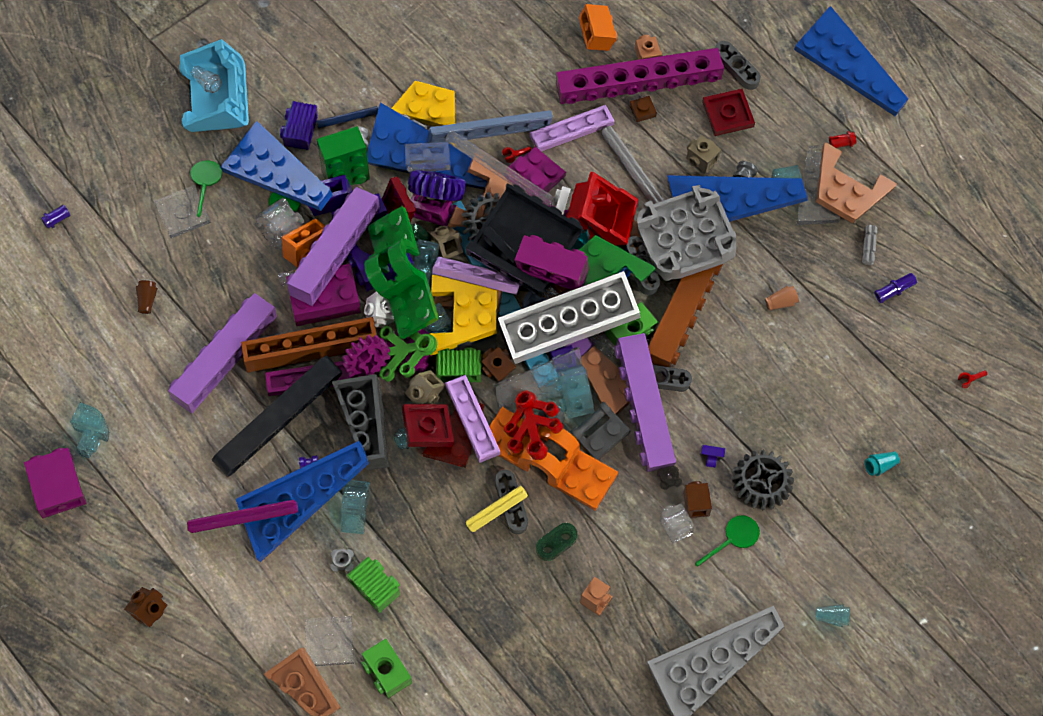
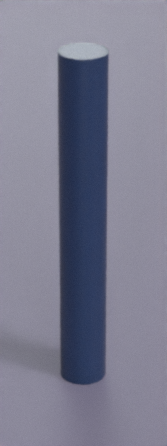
M374 106L317 120V127L320 129L377 115L378 107Z

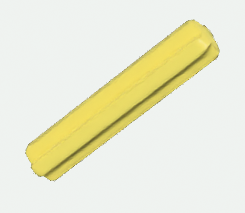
M518 486L466 521L467 527L470 531L475 532L527 498V492L522 486Z

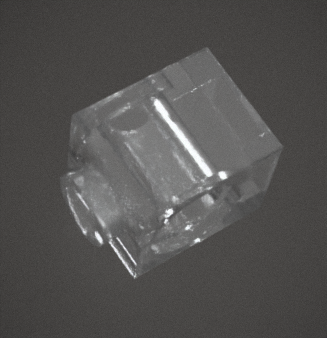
M682 503L676 506L674 504L669 505L662 510L659 521L672 544L693 534L695 526Z

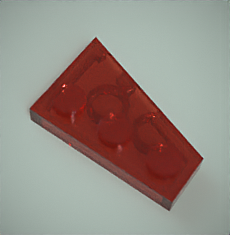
M479 403L482 412H484L485 404ZM455 409L450 416L454 439L453 446L427 447L422 454L426 458L466 468L472 445Z

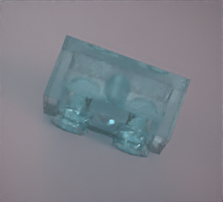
M578 365L557 370L558 378H554L557 392H561L562 399H559L561 411L565 412L568 418L594 413L587 371L584 366Z

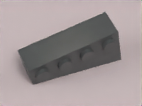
M373 374L332 381L355 442L360 441L366 453L369 464L365 468L368 471L389 467L382 391L377 375Z

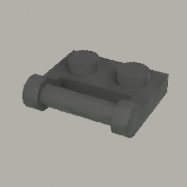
M604 401L599 405L600 408L580 426L574 427L570 431L593 458L598 461L631 432ZM606 414L609 420L586 439L583 434Z

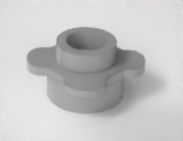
M350 549L333 550L331 552L333 560L331 570L334 572L339 570L352 571L354 568L352 564L353 551Z

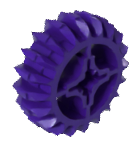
M414 170L408 179V190L413 194L445 201H460L465 194V181L456 176Z

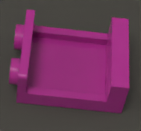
M58 448L50 454L33 456L29 461L24 462L37 511L42 519L87 504L74 466L73 455L69 448Z

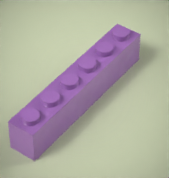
M355 187L352 193L346 196L342 207L335 211L333 220L323 228L322 235L318 241L313 242L308 255L301 259L296 272L289 276L287 285L290 296L313 306L367 226L380 210L378 196L358 187Z
M255 293L250 298H246L240 310L229 317L225 327L214 334L213 340L208 346H204L200 350L194 362H190L185 367L184 373L179 379L176 378L172 381L168 390L171 399L192 414L243 356L241 342L258 339L277 317L275 307Z
M645 333L619 338L617 345L614 346L616 359H620L622 367H619L621 380H625L627 386L624 389L626 401H630L632 410H629L632 423L636 424L637 431L634 432L637 445H641L642 453H640L642 467L646 466L647 472L673 467L676 459Z

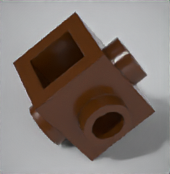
M491 347L482 355L484 360L481 361L483 365L481 370L489 379L493 376L498 383L516 368L510 361L513 359L511 354L505 348L501 350L497 347L494 350ZM498 360L501 365L497 367L493 364V361Z
M141 587L140 590L132 595L131 601L124 610L140 624L150 628L156 620L161 618L164 609L168 605L162 600L163 595L156 589L148 590Z

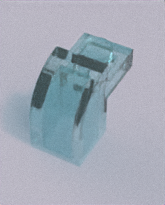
M418 239L417 247L420 255L415 256L413 266L426 274L431 290L432 275H436L432 273V270L438 258L439 244Z
M80 402L70 423L75 431L83 433L77 446L80 455L90 459L92 453H95L98 449L99 439L108 442L109 427L98 409Z
M351 480L345 485L341 506V532L364 534L366 509L369 504L370 482Z

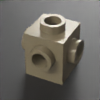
M701 135L697 140L693 139L688 144L686 159L693 167H698L706 174L719 161L721 149L716 146L714 141Z
M440 226L436 228V231L429 233L431 241H429L430 248L438 256L448 259L463 253L461 236L453 228Z
M429 370L414 376L410 380L409 388L405 394L413 404H435L439 400L438 395L445 384Z

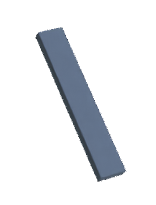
M551 110L435 126L430 127L427 140L429 145L533 131L549 126L553 115Z

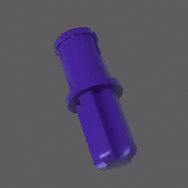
M909 273L896 281L891 280L890 284L874 291L876 299L879 303H883L895 295L900 296L902 291L917 284L916 277Z

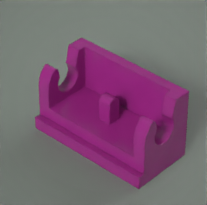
M412 195L410 201L414 203L416 209L413 218L441 226H448L452 212L457 205H451L452 201L449 200L442 203L423 196L418 199L420 195Z

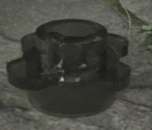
M668 466L664 469H658L657 476L660 477V487L667 490L671 486H681L682 479L679 478L678 467Z

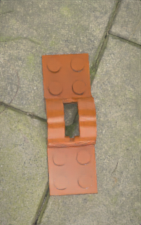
M502 407L489 426L501 451L499 457L527 472L530 469V464L540 468L547 474V483L550 486L596 511L619 472L582 452L577 439L565 429L554 434L547 427L537 426L540 438L546 441L550 439L566 450L564 455L566 458L561 461L549 452H547V456L544 459L534 460L527 453V446L531 442L529 431H527L521 441L523 449L519 453H513L508 448V442L513 437L507 435L504 431V426L511 420L514 413ZM521 418V420L517 424L518 427H520L522 422L524 421L523 418Z

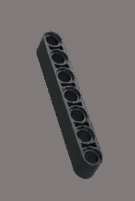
M328 356L323 357L218 451L212 458V462L226 477L234 474L333 384L332 381H336L343 371Z

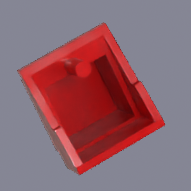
M590 172L587 182L575 185L567 218L573 217L577 219L581 226H583V230L588 229L590 239L596 235L615 246L627 245L638 199L623 188L616 187L595 172Z

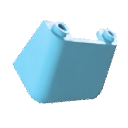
M222 39L180 55L179 69L181 74L190 80L192 112L187 111L183 114V127L190 132L234 129L248 125L246 69L242 56Z

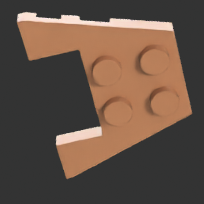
M827 142L823 145L821 149L822 160L819 167L820 177L818 178L816 203L853 224L873 205L890 193L897 183L880 174L871 190L835 169L834 166L842 151Z
M478 153L474 154L467 172L487 181L483 192L484 197L487 192L492 194V198L495 193H499L500 199L506 190V184L509 183L513 186V183ZM485 205L478 209L475 219L484 216ZM455 207L448 226L456 228V226L466 227L467 229V226L461 225L462 221L467 220L462 216V213L467 211Z

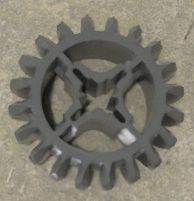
M487 192L485 197L479 194L477 199L472 198L470 200L472 205L467 204L465 206L468 212L462 213V216L467 220L462 221L461 225L468 227L463 231L464 234H471L468 237V241L475 239L479 232L477 227L482 228L485 223L483 221L487 220L494 209L493 206H496L499 201V193H495L493 198L490 192ZM485 205L484 216L475 219L478 209Z
M763 449L760 455H758L754 450L751 456L745 454L744 460L740 459L737 463L738 467L734 468L733 473L735 475L732 477V482L736 484H734L733 489L739 491L738 498L745 497L744 504L752 502L753 509L756 508L757 504L760 505L762 511L765 510L766 505L771 510L774 509L775 504L781 506L783 500L789 498L788 493H791L793 490L791 484L794 483V478L790 477L793 471L792 469H786L789 465L788 461L781 463L782 456L773 457V451L766 455ZM755 467V475L751 476L750 479H746L745 473ZM780 480L781 487L772 493V484Z

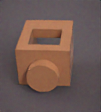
M643 35L636 40L635 52L638 60L662 56L656 36Z
M594 577L581 595L580 603L600 616L613 598L609 594L610 586Z

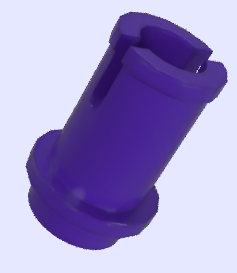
M62 204L52 212L44 213L41 220L47 229L50 227L54 228L55 224L70 217V213L65 205Z

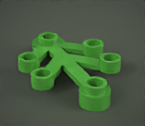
M384 326L380 330V336L395 345L394 347H389L390 352L388 353L390 357H394L386 367L380 370L379 375L386 382L392 381L395 377L394 370L409 353L414 352L408 362L400 366V373L404 377H412L415 373L414 367L423 356L431 355L436 350V338L431 334L421 335L416 332L409 336L415 342L407 344L395 334L391 327Z

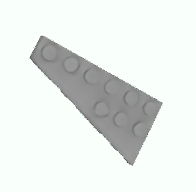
M774 606L647 661V666L672 716H691L783 630L784 624Z

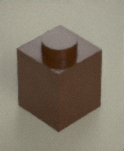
M693 481L685 485L683 495L687 518L710 516L712 506L708 483Z

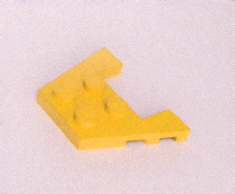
M414 81L391 109L401 115L409 116L410 120L414 119L434 127L455 124V91ZM450 142L452 145L456 146V142Z
M432 275V296H454L453 332L430 333L437 340V348L431 355H436L438 351L447 348L449 350L456 348L458 344L467 341L471 343L497 334V290Z

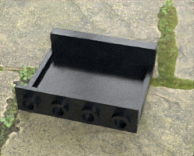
M507 183L505 192L475 239L467 245L466 254L542 298L551 283L530 276L518 269L516 264H513L511 261L509 263L506 262L499 255L502 251L496 245L492 248L483 239L486 236L483 231L488 226L492 227L516 253L519 250L524 235L528 237L531 235L538 236L543 239V242L549 244L552 242L559 243L564 246V249L571 251L582 234L583 226H581L577 219L573 217L567 218L562 215L558 208L554 206L548 207L543 204L539 197L535 195L529 196L524 193V189L516 184L512 186Z

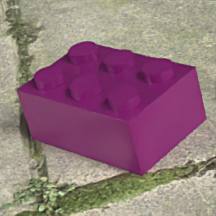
M535 235L530 237L523 236L515 257L518 269L534 278L570 290L583 287L589 271L588 257L585 256L584 252L577 249L572 251L564 249L563 245L556 242L551 244L543 242L542 238Z
M351 263L339 267L313 306L290 296L296 327L361 313Z

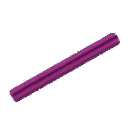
M289 500L191 519L187 521V529L190 533H196L294 514L298 512V505L295 500Z

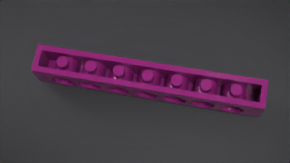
M719 48L556 72V87L560 104H574L585 100L594 101L598 98H614L624 94L634 95L644 91L653 92L663 88L673 89L683 85L692 86L702 82H716L722 80L724 67Z

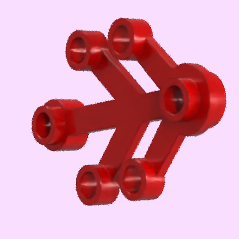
M525 390L516 396L517 410L511 420L504 426V431L507 435L513 437L508 442V448L513 453H519L523 449L521 441L527 431H529L531 442L527 446V453L534 460H542L547 456V447L540 439L537 425L547 427L552 433L557 434L563 429V424L558 418L551 419L534 414L533 409L544 411L548 417H554L558 414L559 408L554 402L537 400V396L533 392ZM525 414L524 421L522 422L521 426L518 427L517 424Z

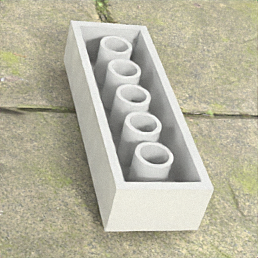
M623 271L499 317L498 320L515 364L641 317L629 282Z

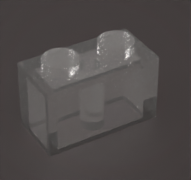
M448 142L405 144L408 172L414 170H451Z

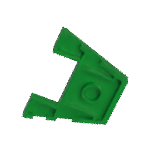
M596 235L579 249L588 257L589 271L583 286L618 274L625 267L642 283L656 270L653 265Z

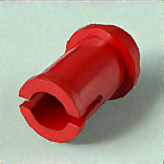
M847 131L846 134L829 136V144L835 148L845 146L851 148L857 144L856 135L854 132Z

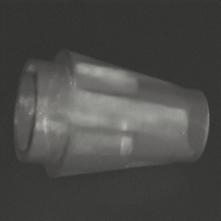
M195 66L191 71V76L194 77L206 92L215 93L221 87L222 81L219 75L200 66Z

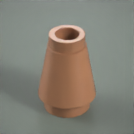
M786 286L765 298V301L770 311L795 306V303L799 302V298L794 286Z

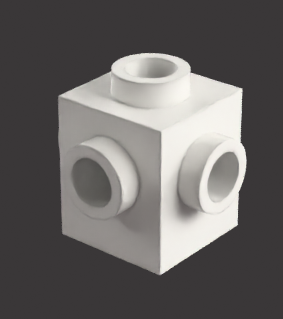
M377 291L367 298L364 313L366 318L373 317L375 327L383 328L394 322L388 299L382 297Z

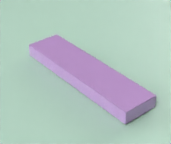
M603 105L532 131L529 136L534 146L542 152L602 130L607 126L614 125V119L607 106Z
M443 257L437 258L432 270L433 274L516 295L520 288V285L495 270Z
M466 375L446 382L445 387L479 463L501 455V451Z

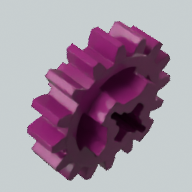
M367 335L365 340L360 337L357 344L352 342V348L345 350L348 355L342 357L344 360L342 365L349 376H354V378L373 375L376 371L380 373V367L387 366L385 360L390 359L388 354L390 352L389 347L377 335L373 338Z

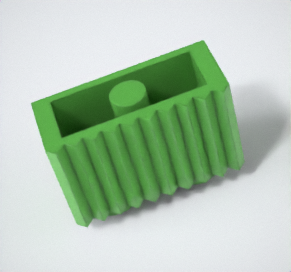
M447 348L438 351V354H436V376L442 382H449L466 375L469 382H481L480 350L476 351L475 348H465L463 351H454V349L449 350Z
M367 557L347 574L348 581L381 613L382 610L399 597L400 590L398 587L400 584L392 575L388 577L383 573L384 567L378 560L372 561Z

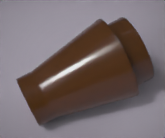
M141 280L138 282V286H136L139 313H151L158 290L156 283L153 281Z

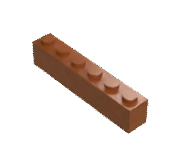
M723 264L681 278L648 346L653 365L671 367L672 364L676 365L680 357L678 350L680 346L684 347L689 337L686 333L689 328H694L698 318L695 314L697 310L702 311L706 299H704L705 293L710 294L714 285L712 279L714 275H719Z
M369 317L243 341L241 346L246 370L249 373L321 359L325 356L332 357L347 354L345 350L352 348V342L357 344L360 337L365 340L367 335L373 338L377 334L374 319Z

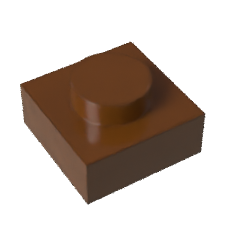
M650 96L630 101L629 106L636 122L656 117L657 112Z

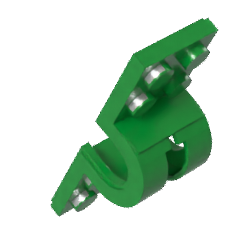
M401 206L367 226L375 253L365 261V272L378 294L389 300L399 338L405 339L439 320L426 274L415 268L406 255L407 253L414 256L420 254L407 210ZM389 263L397 274L394 282L392 279L387 281L382 273L387 274L390 272L388 268Z

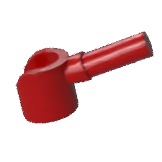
M506 147L502 150L503 156L511 154L505 157L507 163H512L517 156L530 152L531 147L515 151L510 147Z
M984 370L974 375L963 372L959 375L958 380L967 379L968 382L963 383L962 388H968L972 381L987 376V371Z

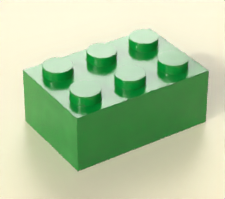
M358 126L317 139L321 170L325 180L342 175L347 177L350 185H359L366 180H370L367 149Z

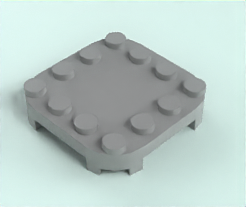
M700 185L692 186L691 192L655 204L650 200L644 204V208L639 212L637 217L639 234L650 261L656 268L655 271L661 275L663 280L669 281L671 279L683 278L724 264L736 256V233L731 227L716 190L713 192L709 189L700 188Z

